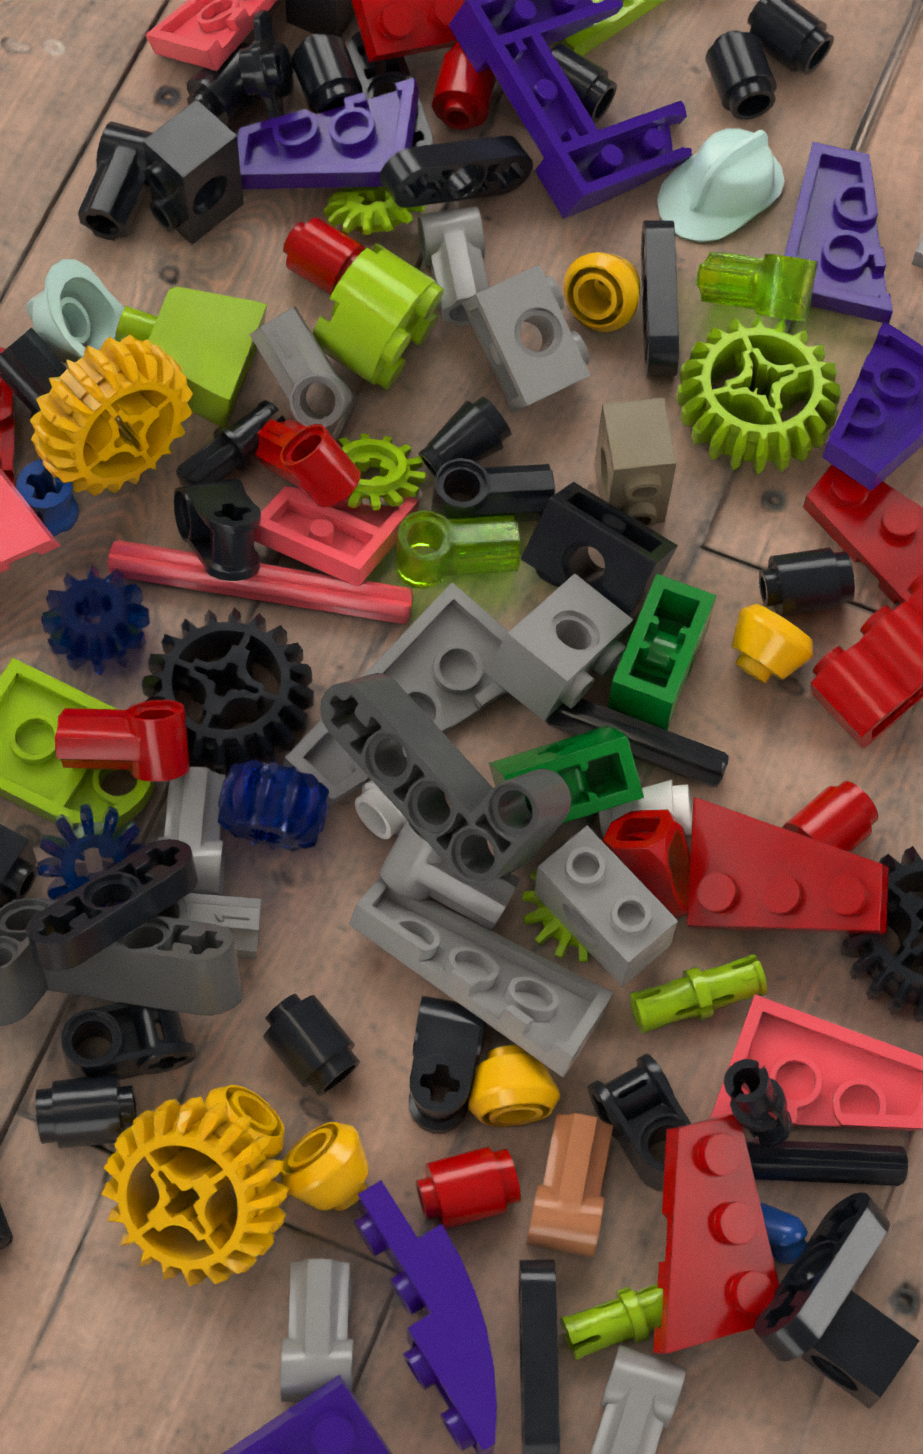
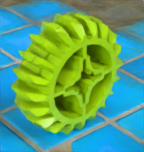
M760 315L753 320L751 328H745L736 318L729 324L727 333L713 327L707 335L706 343L697 341L691 349L689 360L682 364L679 376L681 384L678 385L676 395L678 405L682 406L680 414L682 426L693 427L691 433L693 445L710 442L708 454L711 461L723 454L731 456L730 465L733 472L742 465V461L753 462V468L757 475L765 470L766 462L772 461L781 472L789 466L791 457L804 463L810 457L812 447L821 448V445L826 442L829 430L836 423L839 413L837 405L841 397L840 384L835 383L837 375L836 363L823 362L826 354L824 344L806 346L808 341L806 329L794 336L786 333L787 329L784 319L774 329L764 327ZM736 369L737 376L726 380L725 387L712 389L711 385L721 375ZM803 400L805 408L793 418L782 422L781 412L791 409L792 403Z

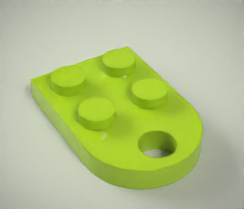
M12 657L0 676V796L62 828L79 833H102L116 829L131 821L144 809L150 800L156 782L137 779V783L132 791L122 796H113L101 788L102 782L111 772L124 769L63 768L61 760L56 758L54 737L57 732L58 716L65 708H116Z

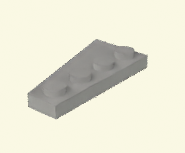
M452 582L363 676L374 673L390 676L434 724L446 734L509 693L485 674L509 631ZM322 719L285 757L283 765L330 807L371 780L328 732ZM402 746L404 756L407 758L406 751Z
M381 876L358 901L349 925L563 1078L602 1019L614 992L429 899L419 901L397 893L383 881Z

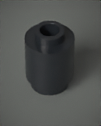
M759 0L747 20V24L751 26L749 32L759 38L761 46L766 53L789 70L796 71L799 69L806 75L812 73L822 63L834 42V36L826 31V23L795 0Z
M738 30L720 35L707 51L705 61L723 107L731 111L732 115L739 120H749L763 115L775 103L776 97L774 92L777 84L759 38L753 33Z
M323 33L313 34L305 38L294 51L291 63L308 107L313 113L318 114L345 106V97L362 93L361 82L347 47L340 37Z
M241 43L217 71L203 68L187 82L188 105L197 99L227 126L260 97V94L247 95L239 68L240 49L252 46L247 43Z
M562 44L556 45L551 49L552 54L594 124L597 123L611 105L617 90V83L608 78L607 70Z
M830 547L770 556L768 569L759 571V589L762 602L765 607L773 606L776 614L781 617L838 609L841 602L853 600L855 594L853 567L846 551L834 553Z
M296 993L292 994L275 1006L265 1017L270 1027L264 1033L263 1039L302 1087L310 1085L318 1096L327 1093L337 1086L360 1064V1060L352 1052L355 1046L354 1042L315 995L301 1000Z
M116 1073L55 1080L52 1082V1088L37 1089L36 1117L41 1144L57 1142L59 1149L117 1142V1137L125 1131V1127H131L134 1124L133 1120L137 1118L133 1085L121 1087L119 1074Z

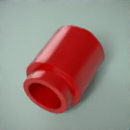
M459 42L455 43L451 50L443 56L432 100V110L447 126L458 130H465L477 127L486 121L497 78L491 68L477 73Z
M318 217L312 218L306 224L303 222L297 223L288 234L283 246V252L287 254V269L330 295L350 265L366 249L364 245Z
M843 781L837 787H826L789 819L782 828L851 853L871 835V825L878 820L879 816L873 801L860 787L852 782Z
M487 1146L426 1163V1178L416 1180L418 1198L426 1221L437 1218L439 1224H442L445 1230L504 1214L507 1212V1205L521 1202V1191L517 1173L507 1149L492 1152L490 1147Z

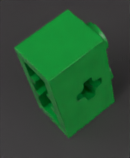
M656 574L612 680L607 708L668 730L707 633L716 595Z
M610 725L489 763L495 786L501 782L538 769L551 770L561 776L569 787L571 795L570 811L562 824L644 798L628 736ZM525 795L526 806L533 814L532 804Z

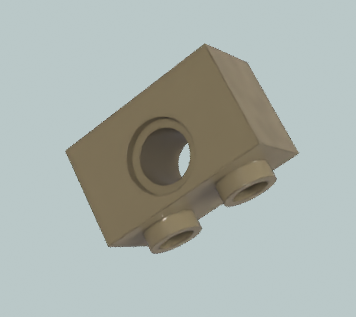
M665 398L602 404L594 462L599 497L649 528L656 523H662L666 520L676 468V458Z

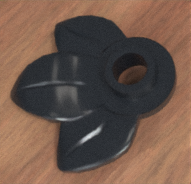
M260 10L254 17L255 40L252 42V47L241 48L239 51V68L247 95L260 94L265 101L269 119L284 115L283 97L290 95L292 92L294 71L288 48L285 44L276 43L270 15L267 10Z

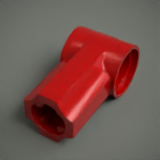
M271 419L257 433L259 442L255 456L267 470L304 489L318 507L326 508L336 505L348 497L357 487L361 478L360 470L323 425L313 424L306 427L292 419L285 422H277Z
M150 700L134 704L127 710L65 708L58 716L57 732L54 737L56 758L61 760L63 768L131 770L134 778L150 782L177 779L189 772L190 763L185 706L180 702L173 700Z

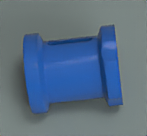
M43 460L33 461L25 466L18 475L17 490L51 534L57 536L62 532L72 529L78 520L79 507L72 493L73 482L63 483L57 477L55 478L56 484H54L51 473L42 464Z

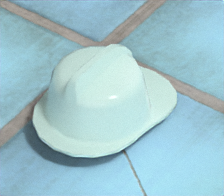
M740 128L718 131L702 144L695 155L681 164L665 179L657 197L659 216L662 220L674 221L675 234L677 236L699 243L718 241L736 232L780 197L784 185L783 171L768 147L767 133L762 129L753 133Z
M62 259L51 266L45 279V290L31 298L26 305V311L31 318L34 331L58 359L64 363H67L66 359L72 362L81 359L87 345L100 350L108 337L115 339L116 328L124 309L118 300L105 288L94 272L88 266L75 259Z

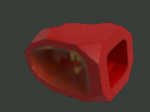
M668 809L630 811L612 821L603 838V843L675 918L687 914L690 853L683 827Z

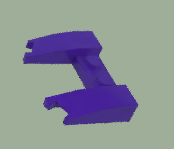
M465 0L449 23V27L475 71L479 73L490 68L544 157L535 169V172L563 219L626 193L683 164L692 156L691 148L682 147L673 151L670 125L681 124L687 117L686 107L682 101L598 130L548 47L616 15L624 6L621 0H604L598 3H594L591 0Z

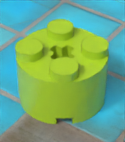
M375 243L373 251L367 247L344 273L329 297L330 300L335 302L332 309L333 317L331 321H328L320 316L315 325L313 335L326 355L371 384H378L388 390L395 383L406 364V359L401 357L404 350L411 341L421 346L435 327L439 315L433 311L439 304L445 289L439 286L436 280L378 243Z

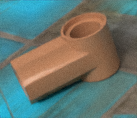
M579 1113L556 1114L543 1185H537L526 1245L594 1258L604 1210L605 1197H600L604 1173L607 1170L613 1125L601 1121L598 1117Z

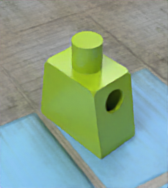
M176 286L168 290L158 316L125 306L116 328L115 340L121 342L123 338L131 335L137 340L144 341L148 339L153 345H158L182 368L181 372L187 377V386L193 393L187 404L192 412L226 428L257 350V346L249 334L264 325L267 304Z

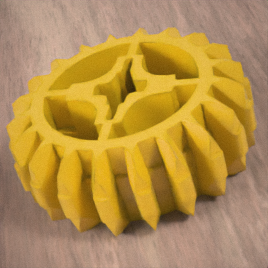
M128 335L121 342H118L108 337L100 350L87 345L81 359L76 362L66 359L67 370L60 377L49 378L52 389L49 393L41 395L36 399L41 411L34 414L30 419L35 429L30 440L35 445L39 457L43 460V466L54 478L58 477L63 483L73 482V490L76 493L86 490L94 497L102 493L105 488L113 493H117L127 480L137 485L140 474L148 468L156 471L157 460L163 454H172L173 451L170 444L174 439L186 433L181 422L188 419L193 413L187 404L193 395L187 386V377L181 372L182 368L170 355H167L158 345H153L148 339L140 341Z
M201 1096L190 1098L182 1105L176 1098L174 1100H167L158 1106L156 1110L144 1111L133 1120L134 1124L131 1127L127 1128L117 1137V1142L114 1144L117 1151L108 1158L107 1164L103 1167L113 1178L105 1183V1188L101 1195L118 1202L110 1210L107 1221L123 1223L127 1229V1232L122 1236L120 1246L136 1243L143 1250L139 1266L150 1265L154 1260H157L162 1265L163 1281L175 1278L182 1271L189 1287L194 1284H200L207 1276L216 1285L219 1282L226 1281L234 1272L240 1274L241 1272L248 1271L257 1262V1256H263L273 1246L274 1239L276 1238L274 1233L283 1225L287 1215L279 1205L287 1198L289 1187L272 1180L282 1171L284 1161L266 1159L263 1153L270 1145L271 1136H261L254 1140L247 1132L250 1128L251 1116H241L232 1123L229 1121L227 1102L216 1103L207 1111ZM231 1183L236 1194L237 1203L231 1194Z

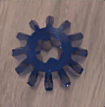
M91 564L86 573L87 579L79 581L75 576L66 572L63 578L66 591L48 590L46 601L50 610L42 613L41 623L44 632L50 635L48 644L51 652L56 657L67 654L68 665L75 672L88 660L92 661L94 672L101 676L106 667V660L113 658L117 664L126 668L129 662L126 649L143 650L146 639L142 629L149 627L150 614L149 609L141 604L144 600L143 594L136 583L125 585L124 576L117 568L107 577L101 579L98 569ZM99 616L100 622L93 624L92 618Z
M256 760L231 766L228 777L222 784L218 802L220 809L217 822L235 838L249 840L252 845L260 844L268 846L272 850L284 848L292 852L311 848L316 845L319 834L324 829L329 805L327 804L329 789L322 782H318V779L313 774L301 773L296 770L295 766L285 767L278 765L274 761L268 764Z
M90 804L80 806V820L82 824L75 826L69 817L64 814L56 817L55 825L64 839L53 835H43L40 840V848L53 857L45 858L37 864L39 876L47 878L57 877L47 889L48 896L52 900L62 898L144 847V844H131L140 833L139 825L135 821H131L115 831L119 813L118 809L112 806L105 810L101 823L94 822L93 810ZM90 848H98L101 858H112L110 862L102 860L103 870L96 873H89L87 864L82 862L75 863L76 859L85 861L84 850Z

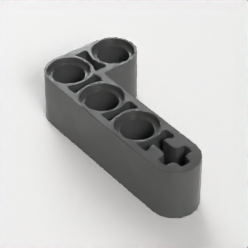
M369 674L332 685L325 691L321 699L320 713L322 722L328 732L455 874L466 883L473 885L486 884L523 867L562 824L570 811L571 795L569 787L561 776L551 770H533L501 782L493 788L403 688L386 674ZM402 746L406 751L407 759L404 756ZM445 794L449 798L451 809L446 803ZM525 795L532 804L533 814L526 806ZM487 841L492 845L495 857L490 852Z
M23 898L14 900L0 909V1026L13 1024L23 1019L31 1012L47 991L206 1016L222 1014L233 1009L241 1002L244 995L233 933L226 927L210 923L154 916L82 964L68 970L49 971L40 968L34 962L26 927L36 914L57 901L43 898Z

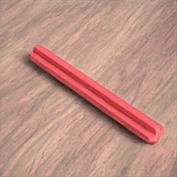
M122 540L112 543L108 555L109 574L114 577L399 624L408 622L413 606V591L408 587L366 580L359 587H356L329 574L260 563L258 573L251 578L239 581L220 580L210 576L205 571L203 564L194 552Z

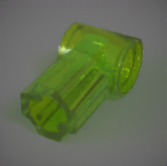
M710 251L707 259L699 264L696 286L701 293V302L755 310L757 315L808 322L818 262L776 254H765L764 258H757L743 254Z
M421 510L413 512L405 517L399 526L394 563L397 576L411 587L426 589L438 585L447 576L516 572L519 570L520 538L517 521L514 520L513 515L447 520L443 515L434 511ZM419 545L428 546L436 552L422 554L413 550L412 547Z

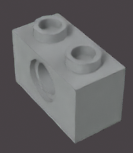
M540 264L480 291L462 302L512 413L591 376L586 366L589 363L587 347L576 331H570L561 312V309L564 308L561 290L550 275H544ZM523 322L531 323L539 329L542 335V346L539 352L529 350L522 343L520 327Z
M573 574L506 634L485 674L545 721L563 703L570 709L573 708L592 686L595 680L592 675L595 672L605 677L614 669L626 649L620 641L633 619L578 575Z
M588 826L584 827L537 867L534 894L621 987L625 986L671 946L678 920Z

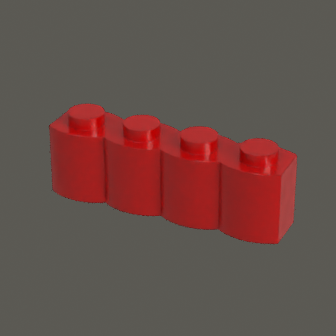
M923 572L908 587L907 591L911 596L907 601L894 610L888 605L877 610L862 625L860 632L864 636L859 642L846 651L841 646L835 647L823 656L813 668L812 672L816 677L811 682L812 695L862 749L881 736L912 706L923 699Z

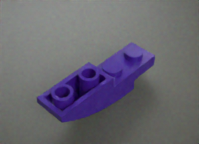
M380 1180L358 1194V1207L362 1216L355 1219L354 1224L370 1252L377 1256L384 1251L398 1274L392 1277L390 1282L408 1313L413 1315L421 1310L425 1316L407 1328V1341L411 1349L404 1352L403 1357L423 1390L435 1385L449 1409L441 1413L440 1417L459 1449L463 1452L472 1446L477 1454H493L497 1418L495 1371L488 1332L476 1292L461 1257L443 1225L440 1224L417 1238L384 1183Z

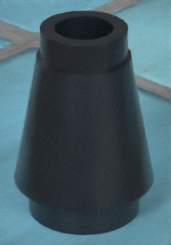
M481 396L474 403L466 400L430 440L427 446L419 452V456H421L425 466L435 477L439 468L449 460L464 458L478 462L504 448L502 442L511 436L512 433L507 422L496 407L487 398Z

